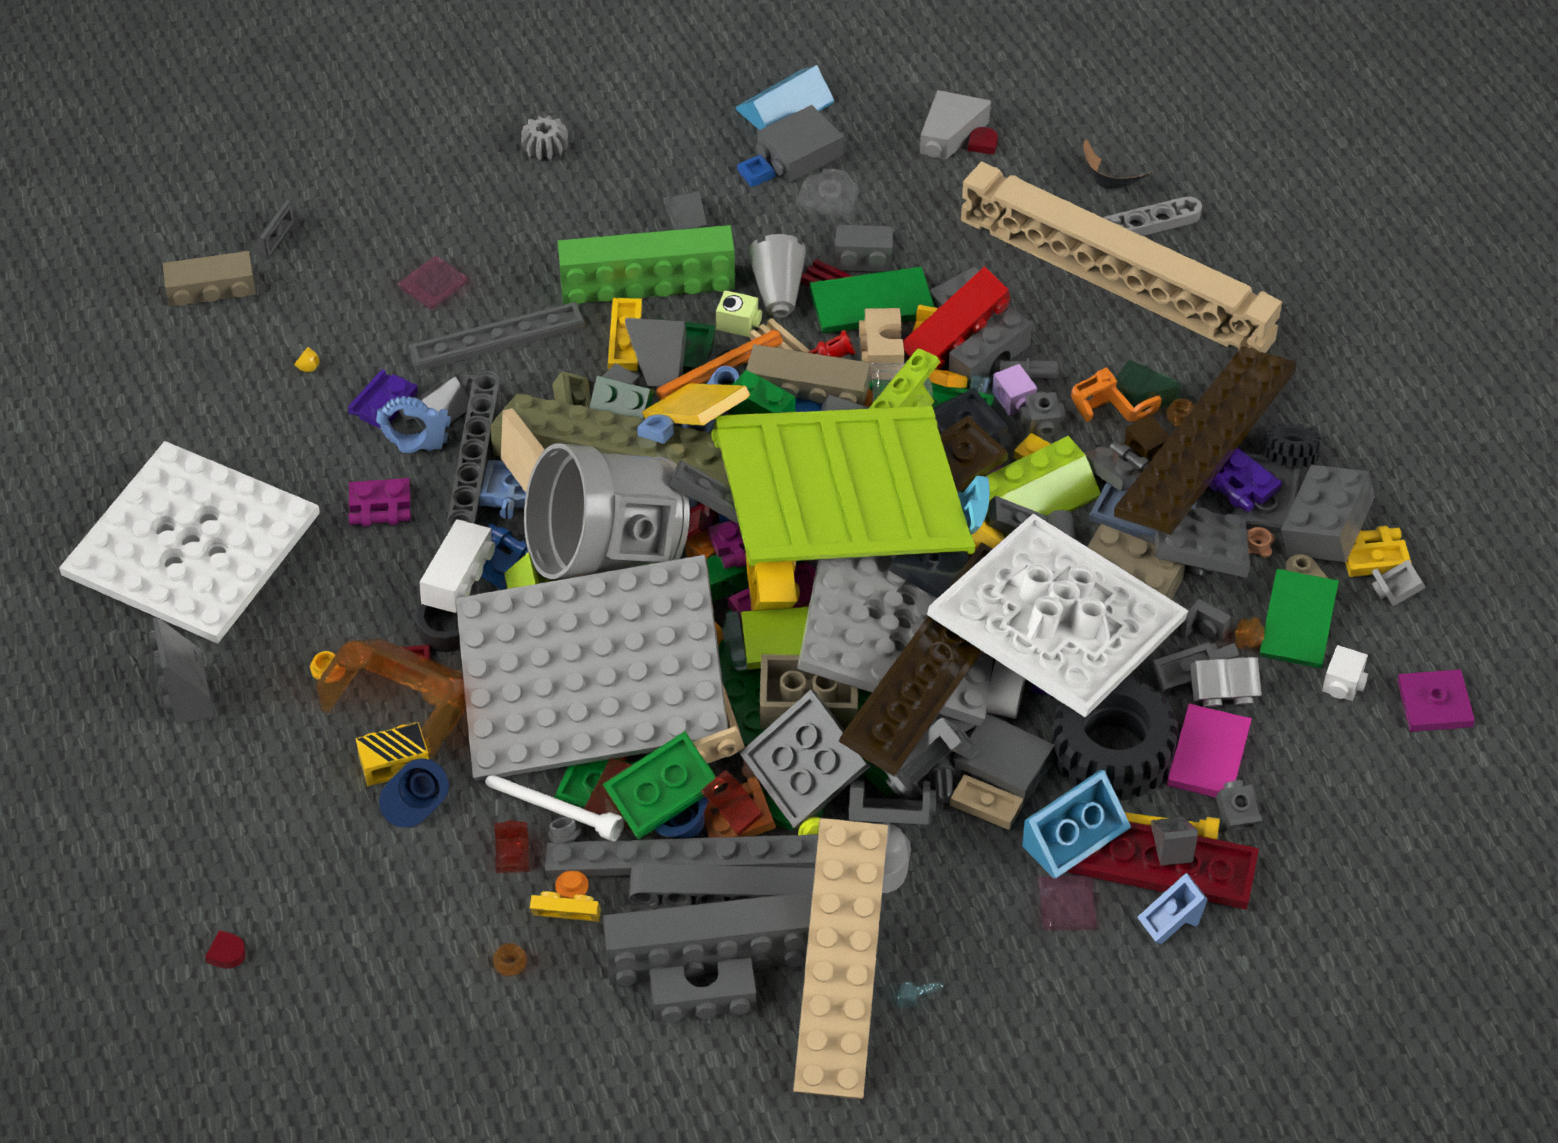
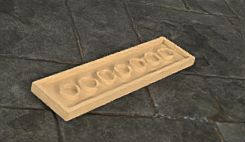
M820 818L794 1093L863 1099L888 825Z

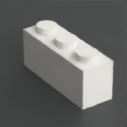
M456 519L420 580L421 604L457 613L456 598L470 596L471 586L474 581L480 579L483 565L494 554L495 543L492 542L491 528Z

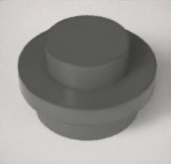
M561 817L551 822L548 835L550 841L554 843L574 842L581 833V827L575 822V819Z

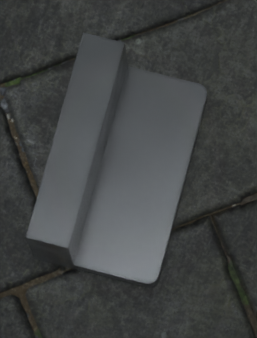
M456 376L442 379L416 398L424 402L427 407H433L438 412L440 409L448 410L447 416H451L450 423L467 412L469 397ZM403 409L399 410L405 420L415 419L421 430L425 429L426 425L423 420L418 417L407 416Z

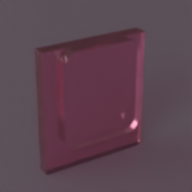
M435 255L398 284L402 290L431 310L466 284L468 277Z
M1039 877L1043 930H1096L1092 877Z

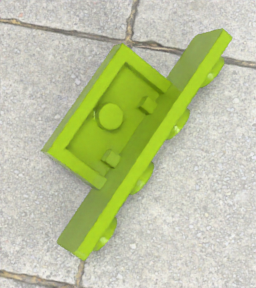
M917 349L868 409L931 406L934 400L923 383L939 365L940 360L938 357L922 349Z

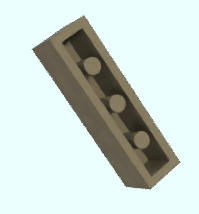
M753 344L746 370L794 395L795 398L810 400L815 403H824L827 397L832 395L864 406L871 383V367L869 362Z

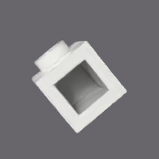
M1337 645L1326 672L1322 691L1338 699L1345 698L1353 701L1357 690L1363 692L1368 678V673L1364 672L1368 655Z

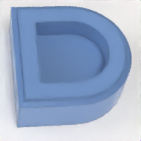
M662 414L649 416L637 427L638 436L664 444L674 434L673 420Z

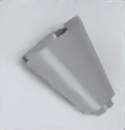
M771 234L765 236V241L763 242L753 241L749 246L748 255L766 312L775 318H785L795 309L806 250L805 244L803 242L802 245L799 244L794 236Z

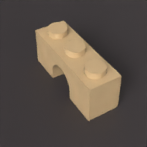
M900 308L865 309V320H859L861 361L870 363L871 380H892L904 366Z

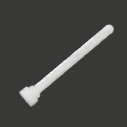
M488 776L485 780L486 785L490 788L595 827L601 837L610 841H616L623 832L625 821L622 816L609 812L598 815L498 776Z

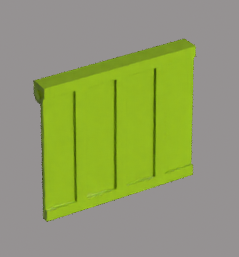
M932 406L722 415L714 419L712 441L716 448L721 449L749 566H756V563L956 551H967L968 554H974L976 546L968 529Z

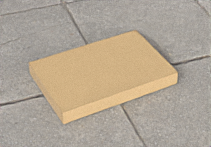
M511 408L503 410L501 460L524 491L527 492L532 470L545 449L515 410Z

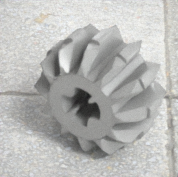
M538 115L537 120L529 119L528 124L523 126L521 142L524 151H527L529 157L537 156L539 161L543 157H547L551 161L553 155L561 157L562 151L567 150L568 131L566 125H562L560 119L553 120L550 115L547 118H541Z

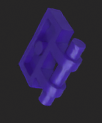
M1239 448L1234 451L1209 484V487L1216 493L1221 492L1228 497L1229 503L1235 508L1240 507L1247 513L1255 506V503L1250 499L1258 505H1262L1278 493L1282 486V482Z

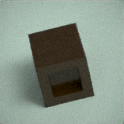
M1149 415L1126 427L1124 444L1134 449L1135 454L1140 458L1145 457L1151 461L1169 439L1170 435Z

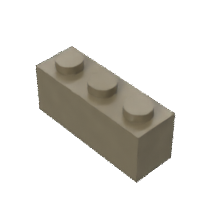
M249 251L163 263L165 289L169 307L185 306L206 301L213 302L234 297L241 298L256 294Z

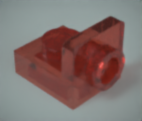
M509 820L495 823L496 873L529 872V833L527 822Z

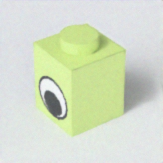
M724 291L716 310V329L750 337V332L754 327H759L762 318V311L758 310V298Z

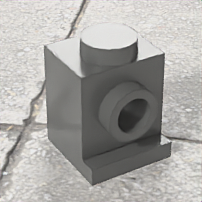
M1243 780L1225 783L1224 789H1221L1216 795L1224 833L1256 828L1262 822L1261 814L1259 815L1253 785L1244 786ZM1235 799H1243L1244 807H1238Z

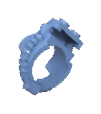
M402 396V398L396 397V399H391L383 408H379L376 422L381 424L380 427L387 439H390L391 443H395L399 451L413 453L420 449H425L430 452L433 449H442V445L447 444L448 433L445 432V427H449L451 416H447L448 410L440 409L438 412L433 407H427L419 399ZM403 409L405 415L418 417L423 420L426 427L420 434H401L391 426L388 421L389 415L391 416L395 411Z

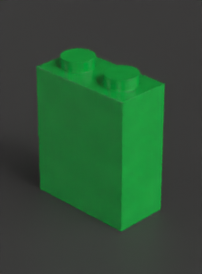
M748 370L732 384L746 386L750 396L729 409V415L795 412L794 395Z

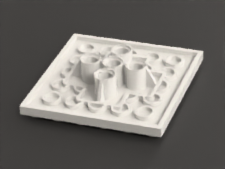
M164 441L59 569L61 575L218 644L319 515V506Z
M1032 514L929 606L927 615L1086 717L1186 619L1188 610L1037 515Z

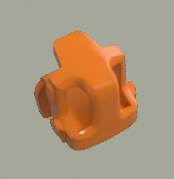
M1107 367L1097 371L1091 378L1076 384L1071 391V398L1075 407L1086 422L1092 420L1093 409L1109 402L1117 408L1127 421L1135 422L1156 413L1162 401L1158 395L1133 407L1116 388L1117 380ZM1093 395L1092 399L1086 400L1087 397Z

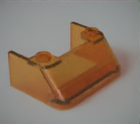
M379 638L354 640L345 643L316 683L322 711L330 712L358 670L362 668L422 692L423 699L427 703L436 706L421 728L428 756L433 758L466 709L463 672Z

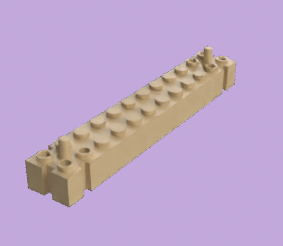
M982 161L963 181L962 198L966 199V202L962 205L961 221L977 229L984 227L990 230V235L1226 347L1231 344L1239 349L1243 346L1254 348L1259 353H1266L1275 342L1278 325L1275 323L1280 317L1282 301L1268 295L1266 292L1260 291L1256 295L1252 293L1251 287L1245 283L1237 281L1196 260L1190 259L1170 248L1106 220L1095 213L1033 186L1015 175L1005 178L1001 170Z

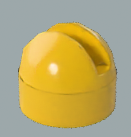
M307 347L294 366L303 372L311 373L319 366L320 360L316 352Z

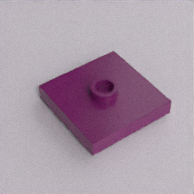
M1461 669L1398 674L1397 683L1410 732L1470 728L1474 726L1475 719Z

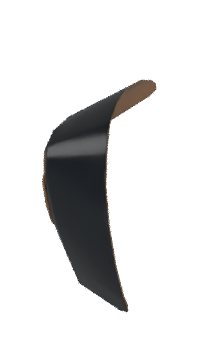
M1087 139L1084 141V153L1097 184L1104 188H1122L1134 184L1152 173L1131 178H1114L1097 172L1102 159L1095 155Z

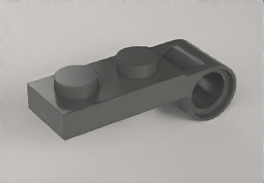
M994 496L989 501L990 526L1011 534L1026 519L1035 514L1076 540L1074 516L1068 511L1057 510L1046 516L998 496Z

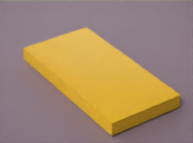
M688 383L642 411L645 419L652 415L662 414L670 417L673 420V424L703 426L749 398L750 394L746 386Z

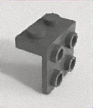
M837 226L835 268L853 271H892L893 229L891 227Z

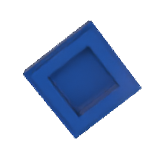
M762 155L737 164L738 172L751 187L775 178V170Z

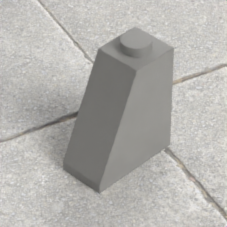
M937 90L921 132L920 154L948 159L969 141L970 134L974 129L985 127L989 123L991 100Z

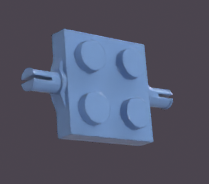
M488 460L479 494L480 506L502 507L500 516L506 519L508 514V519L513 517L514 508L524 509L526 492L503 461Z

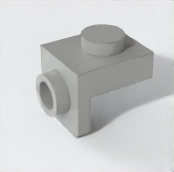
M1409 559L1382 575L1377 568L1372 571L1377 580L1372 583L1381 600L1387 597L1392 606L1399 604L1426 588Z

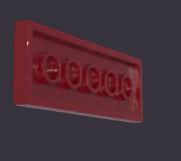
M1129 821L1131 828L1066 871L1068 873L1159 892L1167 891L1187 873L1205 895L1207 902L1247 910L1259 848L1198 836L1193 862L1160 866L1151 826Z

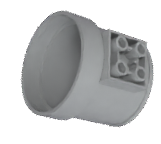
M557 443L546 448L532 470L524 507L526 544L537 571L545 578L563 580L680 559L688 535L690 506L688 495L668 485L677 464L666 457L653 458L640 455L600 453L596 448L588 445Z

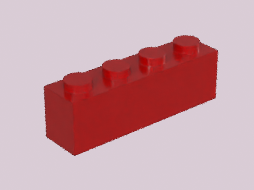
M984 266L903 341L904 357L909 360L917 349H922L938 357L940 363L935 369L940 370L945 364L944 360L952 350L965 342L973 333L976 334L987 326L988 320L995 313L999 315L1008 307L1010 300L1009 289Z

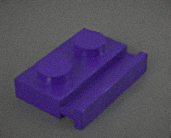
M382 369L348 406L349 414L352 416L354 414L360 417L361 420L381 429V424L376 422L378 409L383 408L388 401H391L393 398L396 399V397L402 398V396H405V398H408L409 396L413 398L418 393V387L416 384L394 374L392 376L388 375L386 370ZM399 410L395 411L391 416L389 415L388 421L390 423L400 413Z

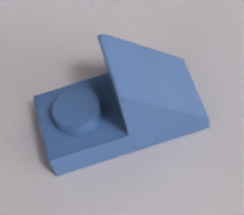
M1185 873L1138 916V919L1154 941L1162 944L1185 923L1195 927L1199 924L1207 898L1190 875Z

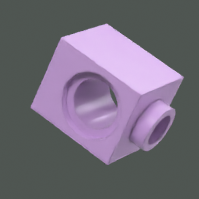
M1018 364L994 373L992 393L1009 416L1020 413V408L1025 407L1026 395L1036 393L1037 387L1022 366Z

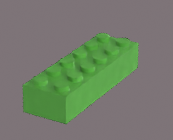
M731 225L558 240L563 305L576 302L577 305L587 302H609L613 298L666 297L676 294H696L709 291L722 292L735 289V256Z

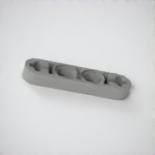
M1182 197L1103 218L1144 236L1197 222L1201 216L1202 204L1194 197ZM1165 214L1170 218L1167 220H1160L1156 218V215ZM1137 220L1142 222L1143 225L1136 227L1132 226L1129 222Z

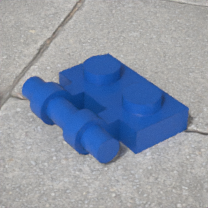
M490 524L488 528H491L492 542L495 543V550L492 558L486 560L483 565L481 576L501 590L507 589L504 573L528 553L526 541H519L512 537V533L506 528H499L494 524ZM505 546L512 550L513 553L507 555L500 549Z

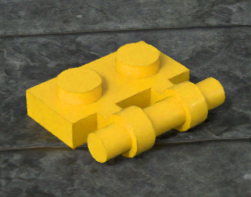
M1378 526L1376 530H1360L1345 562L1349 577L1373 575L1372 571L1376 568L1380 574H1384L1408 559L1411 562L1405 540H1400V528Z

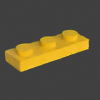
M613 298L608 370L617 363L629 371H638V360L627 333L625 318L641 319L642 299Z

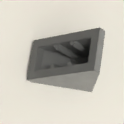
M1184 817L1151 820V828L1160 866L1193 862L1198 837L1197 829Z

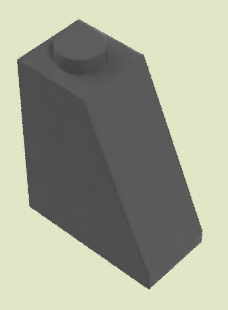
M625 318L627 333L647 388L655 390L653 395L655 397L658 387L682 376L687 335L684 321Z

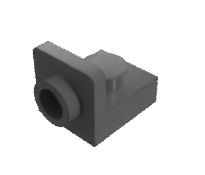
M1200 599L1196 601L1192 608H1186L1188 613L1186 619L1181 623L1180 637L1186 639L1194 628L1199 629L1204 636L1213 637L1221 642L1228 635L1230 615Z

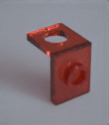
M727 770L701 790L702 794L717 807L738 836L763 817V813L743 786ZM729 783L726 790L722 793L714 794L715 789L719 785Z

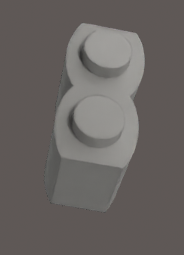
M1258 657L1202 660L1190 664L1194 702H1203V707L1222 706V700H1234V705L1253 704L1254 698L1262 696Z

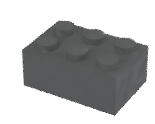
M1318 465L1310 466L1281 528L1288 555L1303 554L1315 559L1338 562L1347 561L1375 498L1369 471Z

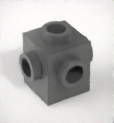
M1036 392L1026 395L1025 407L1020 408V418L1022 425H1026L1027 434L1033 433L1038 437L1058 435L1060 421L1065 420L1063 403H1058L1056 392Z

